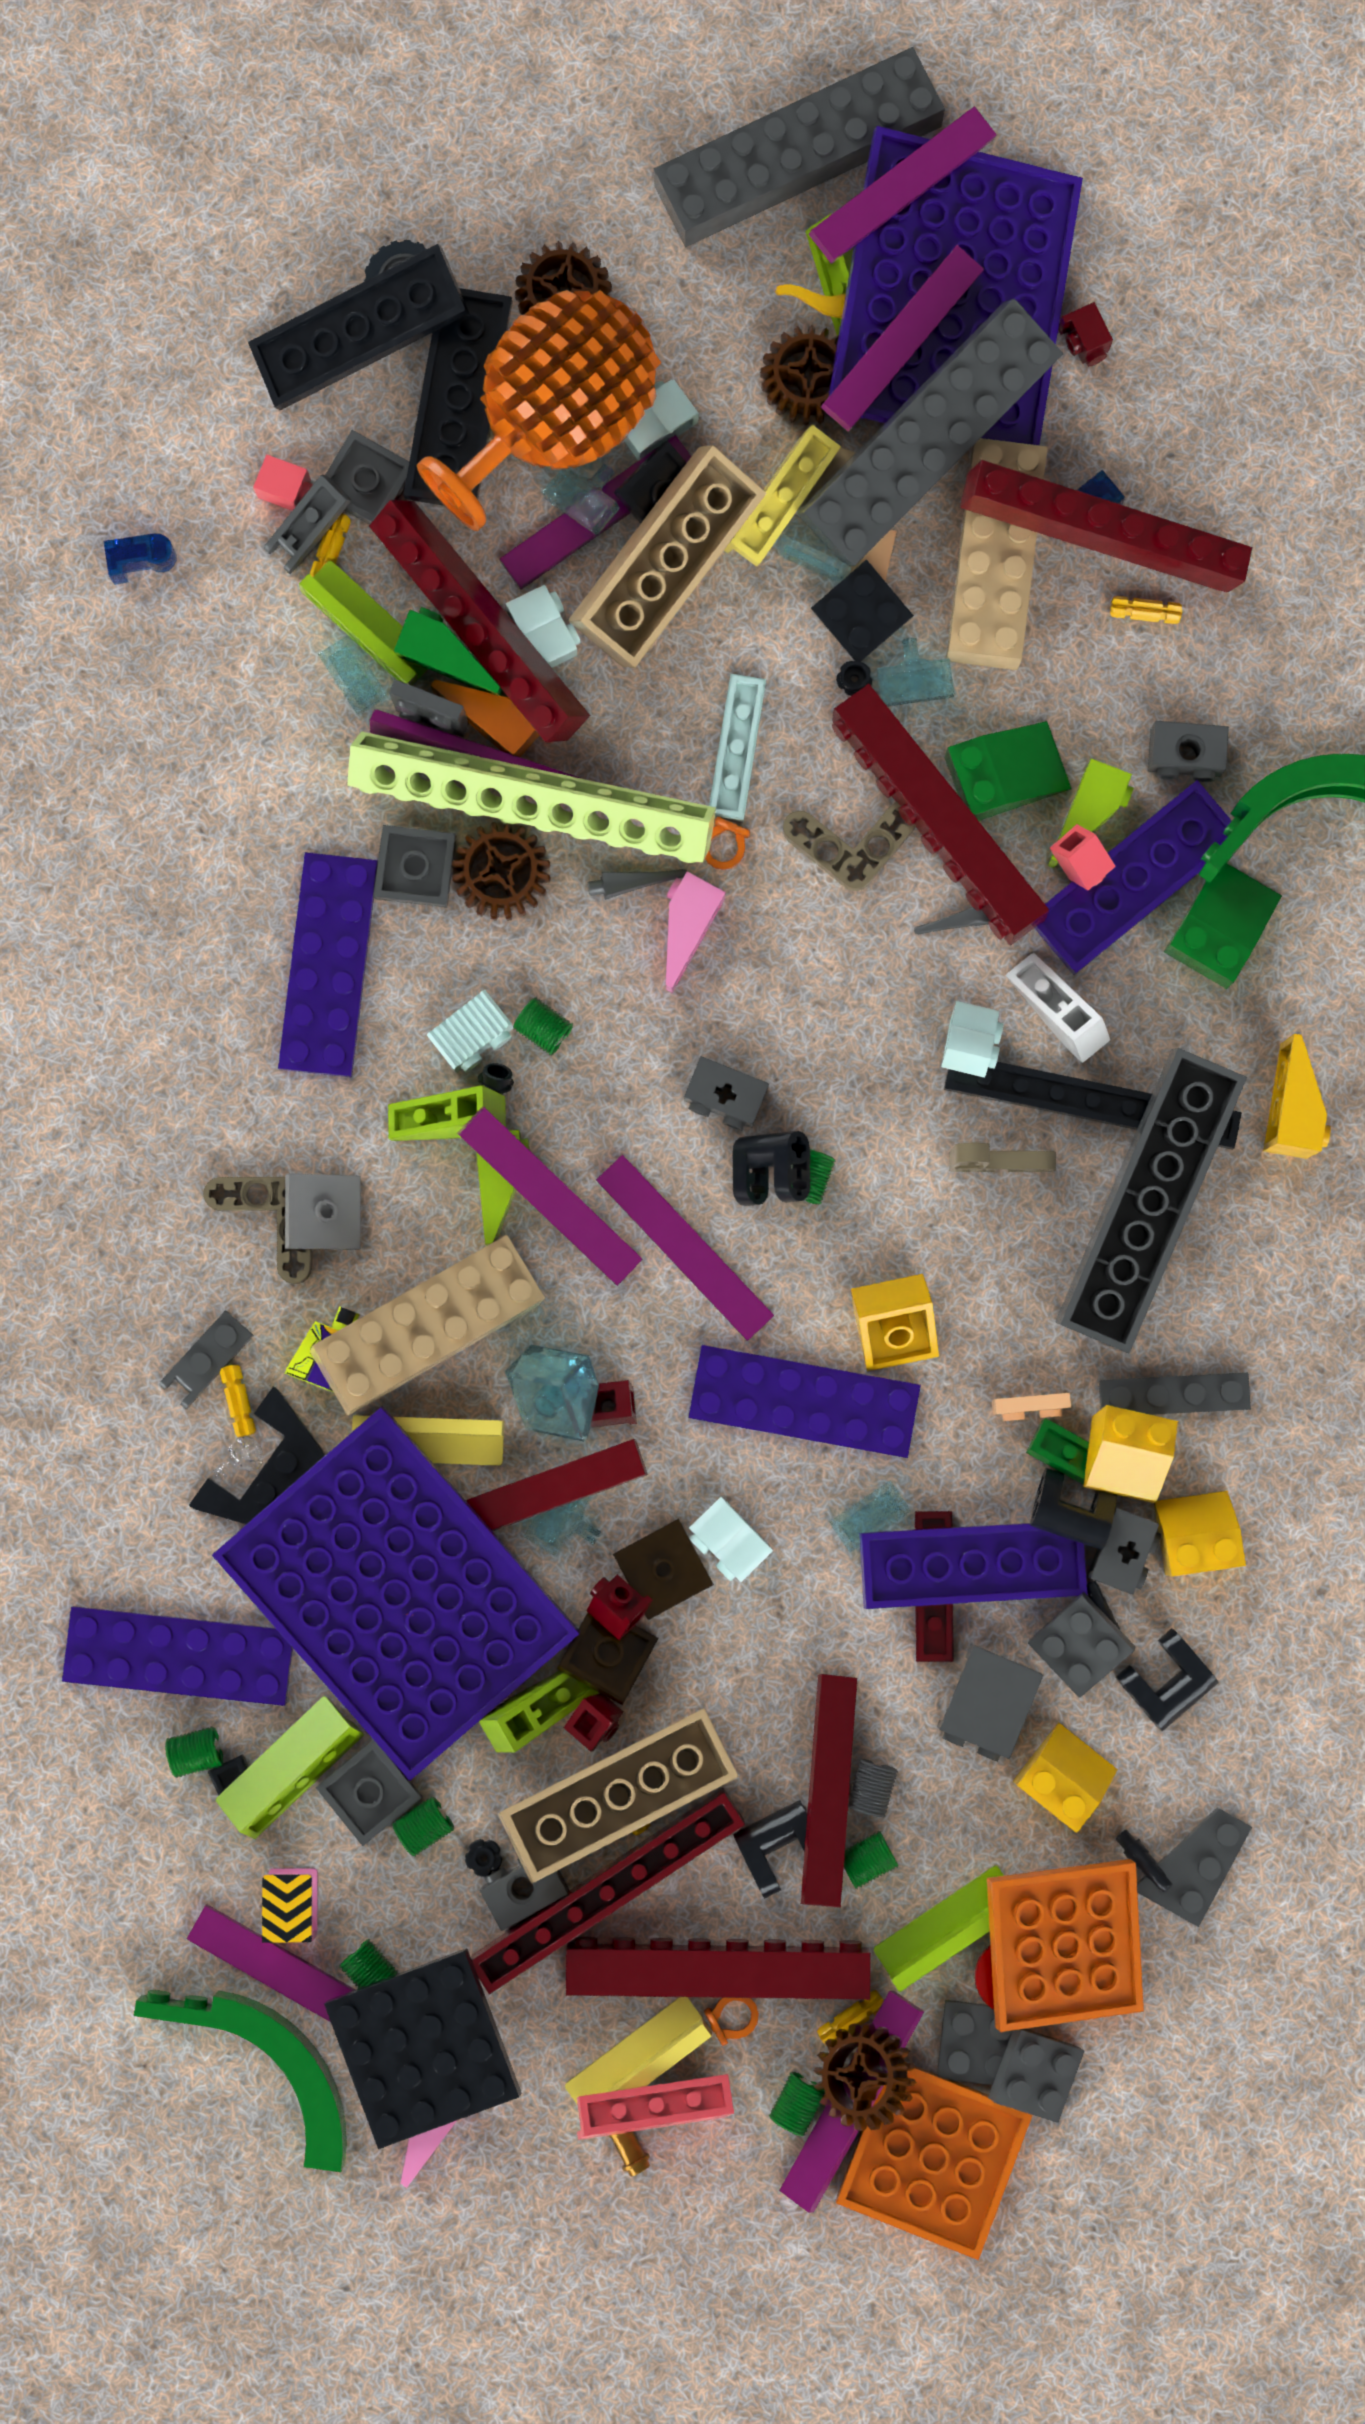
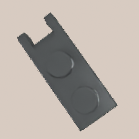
M320 475L265 544L264 550L271 554L280 545L291 556L284 566V570L291 574L310 554L352 500L327 475Z
M225 1310L161 1380L159 1386L165 1390L175 1379L189 1392L180 1404L185 1409H188L220 1374V1369L227 1366L254 1335Z

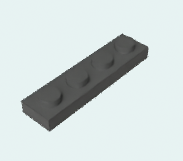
M1248 1372L1099 1380L1100 1410L1106 1405L1149 1415L1251 1410Z

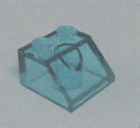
M530 1345L505 1370L525 1429L584 1442L589 1435L599 1388L589 1355Z

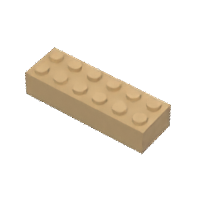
M980 438L973 445L969 471L981 460H985L1044 480L1048 447ZM964 509L946 654L947 662L1018 670L1023 655L1037 532Z
M714 445L698 447L568 621L619 665L636 668L767 493Z
M505 1235L312 1345L310 1353L345 1413L349 1416L536 1308L544 1301L545 1297L508 1235Z
M705 1708L501 1811L498 1816L532 1884L739 1776Z

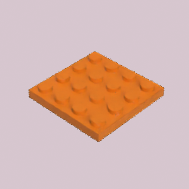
M1125 1859L987 1878L995 2028L999 2032L1144 2012L1136 1863L1133 1860Z
M915 2066L912 2071H907V2077L915 2079L917 2083L914 2086H906V2091L912 2095L913 2099L911 2101H900L905 2112L902 2115L893 2113L894 2122L890 2125H885L881 2122V2128L878 2130H870L868 2126L865 2130H861L835 2199L836 2204L979 2260L1033 2115L994 2103L988 2098V2094L953 2080L944 2079L933 2072ZM887 2085L883 2086L873 2106L883 2097Z

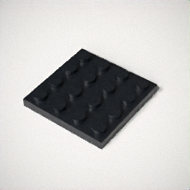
M467 1948L332 1998L324 2003L378 2149L519 2098L522 2094Z

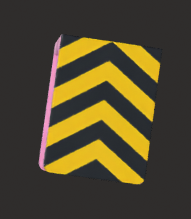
M270 1869L269 1874H265L262 1878V1943L312 1942L317 1936V1869Z

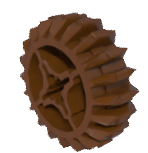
M558 240L555 245L556 250L550 251L549 247L544 244L542 247L543 255L539 256L531 252V264L522 262L520 268L523 275L516 277L515 282L519 289L515 291V299L520 302L518 311L521 315H524L529 311V308L538 303L534 292L542 294V298L546 299L558 293L557 289L560 291V287H565L566 279L570 292L589 291L591 294H594L601 290L604 294L608 295L612 291V284L606 280L609 277L607 268H600L601 259L598 255L590 258V250L587 246L578 253L574 242L569 245L568 249H563L562 243ZM560 268L554 275H544L553 269ZM574 269L588 278L593 289L585 287L584 283L574 279Z
M813 325L809 326L808 334H803L802 330L797 326L794 329L793 338L786 332H783L781 334L782 344L773 341L770 344L771 353H766L763 356V363L766 366L760 369V377L765 379L761 384V389L763 392L769 393L767 396L769 405L778 403L776 409L778 415L784 414L787 409L790 410L789 421L791 423L796 420L797 414L803 415L802 421L805 426L810 422V415H815L816 421L819 424L824 422L825 411L821 406L829 397V392L818 398H813V395L817 389L829 387L833 368H831L830 364L820 362L816 352L826 356L834 364L839 335L831 340L828 339L829 330L827 327L822 330L821 335L815 334V327ZM805 351L804 357L798 362H789L788 366L783 365L792 355ZM808 362H811V371H813L810 388H807V379L804 378ZM782 381H787V385L799 388L802 397L792 394Z
M492 822L490 824L492 833L485 834L484 828L479 826L477 827L479 839L475 840L471 835L465 837L466 843L470 846L469 849L461 846L457 847V854L464 858V860L457 859L452 861L453 868L462 871L452 875V880L457 884L464 883L456 892L459 897L469 895L465 901L467 908H471L479 902L476 911L478 916L482 917L487 909L491 908V920L497 921L499 910H504L505 918L509 921L512 920L510 909L517 907L519 914L525 916L526 911L523 903L527 901L533 908L538 906L537 900L532 895L533 893L539 896L546 895V889L539 885L538 882H550V875L540 871L550 868L551 865L549 860L539 859L546 854L544 846L533 848L538 841L535 834L523 840L526 835L525 827L520 826L516 833L512 834V824L505 823L504 832H499L497 823ZM494 845H513L522 850L524 854L519 856L516 853L511 856H504L499 853ZM484 850L489 859L488 865L479 872L480 876L472 880L471 872L474 861ZM493 857H496L498 863L504 868L511 867V870H507V879L510 885H507L504 878H501L499 874L492 875V872H496ZM531 863L529 881L518 892L514 878L517 873L524 870V866ZM499 886L503 888L508 898H492L483 894L478 889Z
M864 2023L862 2027L860 2024H850L848 2031L846 2029L837 2030V2040L828 2039L825 2041L829 2053L820 2052L817 2055L824 2062L823 2067H816L813 2070L817 2075H822V2082H818L814 2087L817 2090H825L826 2093L821 2098L820 2103L822 2105L832 2104L828 2115L832 2118L841 2116V2124L845 2127L854 2124V2128L859 2131L865 2130L867 2126L870 2130H878L881 2128V2122L885 2125L892 2124L894 2122L893 2113L902 2115L905 2112L900 2101H911L913 2099L912 2095L906 2091V2086H914L917 2083L915 2079L907 2077V2071H912L915 2068L913 2063L904 2062V2058L908 2056L910 2050L904 2047L898 2048L901 2038L897 2035L889 2036L888 2028L878 2027L876 2029L873 2023ZM858 2047V2052L854 2053L850 2066L843 2068L848 2055ZM876 2050L884 2059L888 2072L881 2068L879 2054L876 2053ZM867 2072L868 2076L877 2077V2080L862 2081V2077L853 2076V2073ZM843 2081L850 2088V2098L844 2089ZM883 2085H887L883 2097L877 2104L871 2107L872 2100H876L878 2089Z

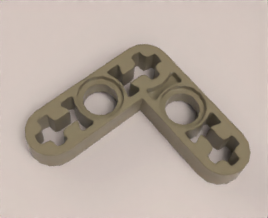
M895 802L886 810L855 849L851 848L805 811H794L786 817L783 824V834L789 843L850 891H860L871 883L911 835L916 825L907 826L904 823L901 824L895 831V835L900 836L898 841L895 840L889 831L880 828L885 824L890 829L894 824L896 817L893 813L895 811L899 813L898 808L901 807L898 802ZM793 820L796 823L805 820L807 822L806 831L813 837L816 830L822 833L814 840L811 849L805 846L809 842V838L804 834L792 835L793 826L790 823ZM875 837L886 839L889 844V851L882 856L872 854L868 847L871 839ZM823 842H831L837 847L838 855L833 860L824 861L817 854L818 846ZM862 851L869 861L878 865L872 868L870 863H868L862 872V876L865 879L863 881L856 879L851 882L848 880L850 873L847 868L850 866L855 869L860 865L863 858L857 855Z
M958 1143L949 1152V1171L995 1172L997 1169H1008V1172L1056 1171V1152L990 1151V1144Z
M285 1177L213 1178L206 1184L203 1192L204 1200L209 1207L216 1211H277L278 1274L283 1280L291 1284H299L308 1279L312 1270V1249H305L304 1253L297 1251L298 1262L305 1266L304 1270L298 1271L297 1277L292 1278L291 1272L286 1271L284 1268L285 1264H290L292 1261V1252L287 1251L284 1253ZM243 1183L240 1191L242 1205H236L238 1201L236 1197L224 1198L221 1205H218L217 1199L211 1197L212 1192L218 1191V1185L223 1184L224 1189L227 1191H238L236 1184ZM255 1184H263L268 1190L266 1201L258 1205L252 1204L248 1198L249 1189Z

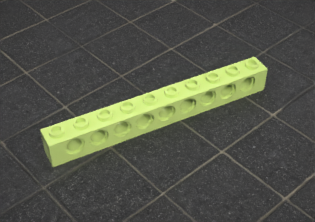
M362 731L350 745L347 786L359 788L364 793L374 794L379 792L389 794L401 801L416 800L429 803L430 806L438 809L453 808L462 810L470 816L478 817L485 815L499 818L500 821L508 824L522 823L535 826L536 829L544 832L559 831L568 833L576 839L586 840L591 838L605 841L613 847H633L641 849L649 855H670L686 863H703L711 846L716 807ZM383 765L391 767L395 774L388 772ZM418 772L427 775L430 781L422 779ZM453 780L463 783L466 789L459 788ZM489 788L499 791L501 797L492 794ZM524 796L532 797L537 804L529 803ZM559 803L567 804L573 812L565 811ZM595 811L603 812L607 815L608 819L598 817ZM631 819L641 821L644 827L634 825ZM666 827L676 828L680 835L670 833Z

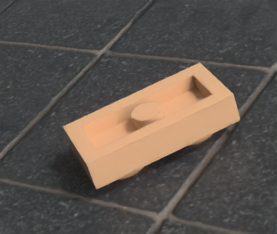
M1070 1393L992 1400L993 1415L1002 1414L1003 1421L1025 1420L1024 1412L1039 1411L1040 1418L1062 1416V1409L1071 1408Z

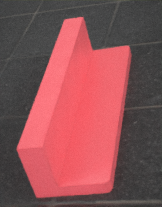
M725 2074L577 2097L581 2130L577 2132L578 2140L728 2117L734 2114L729 2076Z

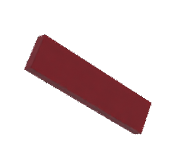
M915 1511V1530L953 1528L952 1511ZM953 1604L915 1606L916 1662H954Z

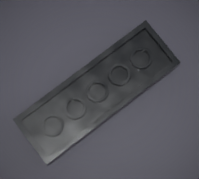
M436 244L249 341L248 344L273 405L280 411L470 313L443 248Z
M459 288L470 314L432 333L404 489V498L406 500L444 506L421 477L417 464L424 457L431 456L443 462L457 474L488 444L491 428L485 412L487 407L480 399L485 393L483 387L484 378L487 374L484 364L488 354L496 350L499 340L505 331H508L513 304L511 296ZM481 482L472 490L477 499L479 498Z

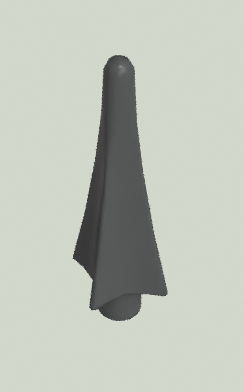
M687 870L602 872L601 880L587 882L588 892L590 896L604 894V899L607 900L647 886L675 880L676 878H683Z
M971 907L946 918L914 928V932L919 935L947 929L988 925L990 920L982 910L977 911Z

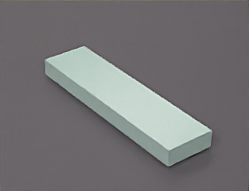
M730 674L709 806L716 807L715 818L721 817L725 820L744 822L766 679Z

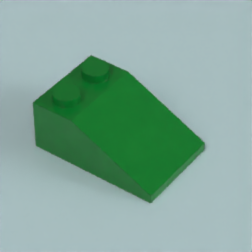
M423 607L420 608L419 613L409 610L394 648V652L400 658L480 691L502 696L503 691L443 623L444 619L441 618L440 614Z
M1047 721L986 734L948 747L944 756L958 796L978 821L1072 789Z
M1226 864L1211 883L1205 881L1165 948L1164 953L1227 989L1235 982L1282 895L1231 865Z

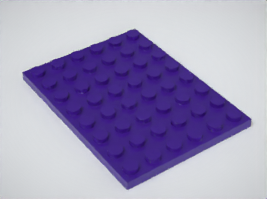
M876 126L872 136L864 189L930 139ZM977 152L855 245L829 396L956 245L984 268L983 272L861 418L886 423L1005 301L1015 298L1056 344L1083 178ZM1052 366L981 437L982 439L1040 446Z
M383 1406L212 1554L214 1559L409 1781L580 1634V1630Z

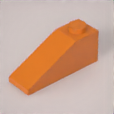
M434 680L431 684L434 695L462 705L468 723L500 751L521 757L540 736L508 697L497 696L492 693L439 680Z

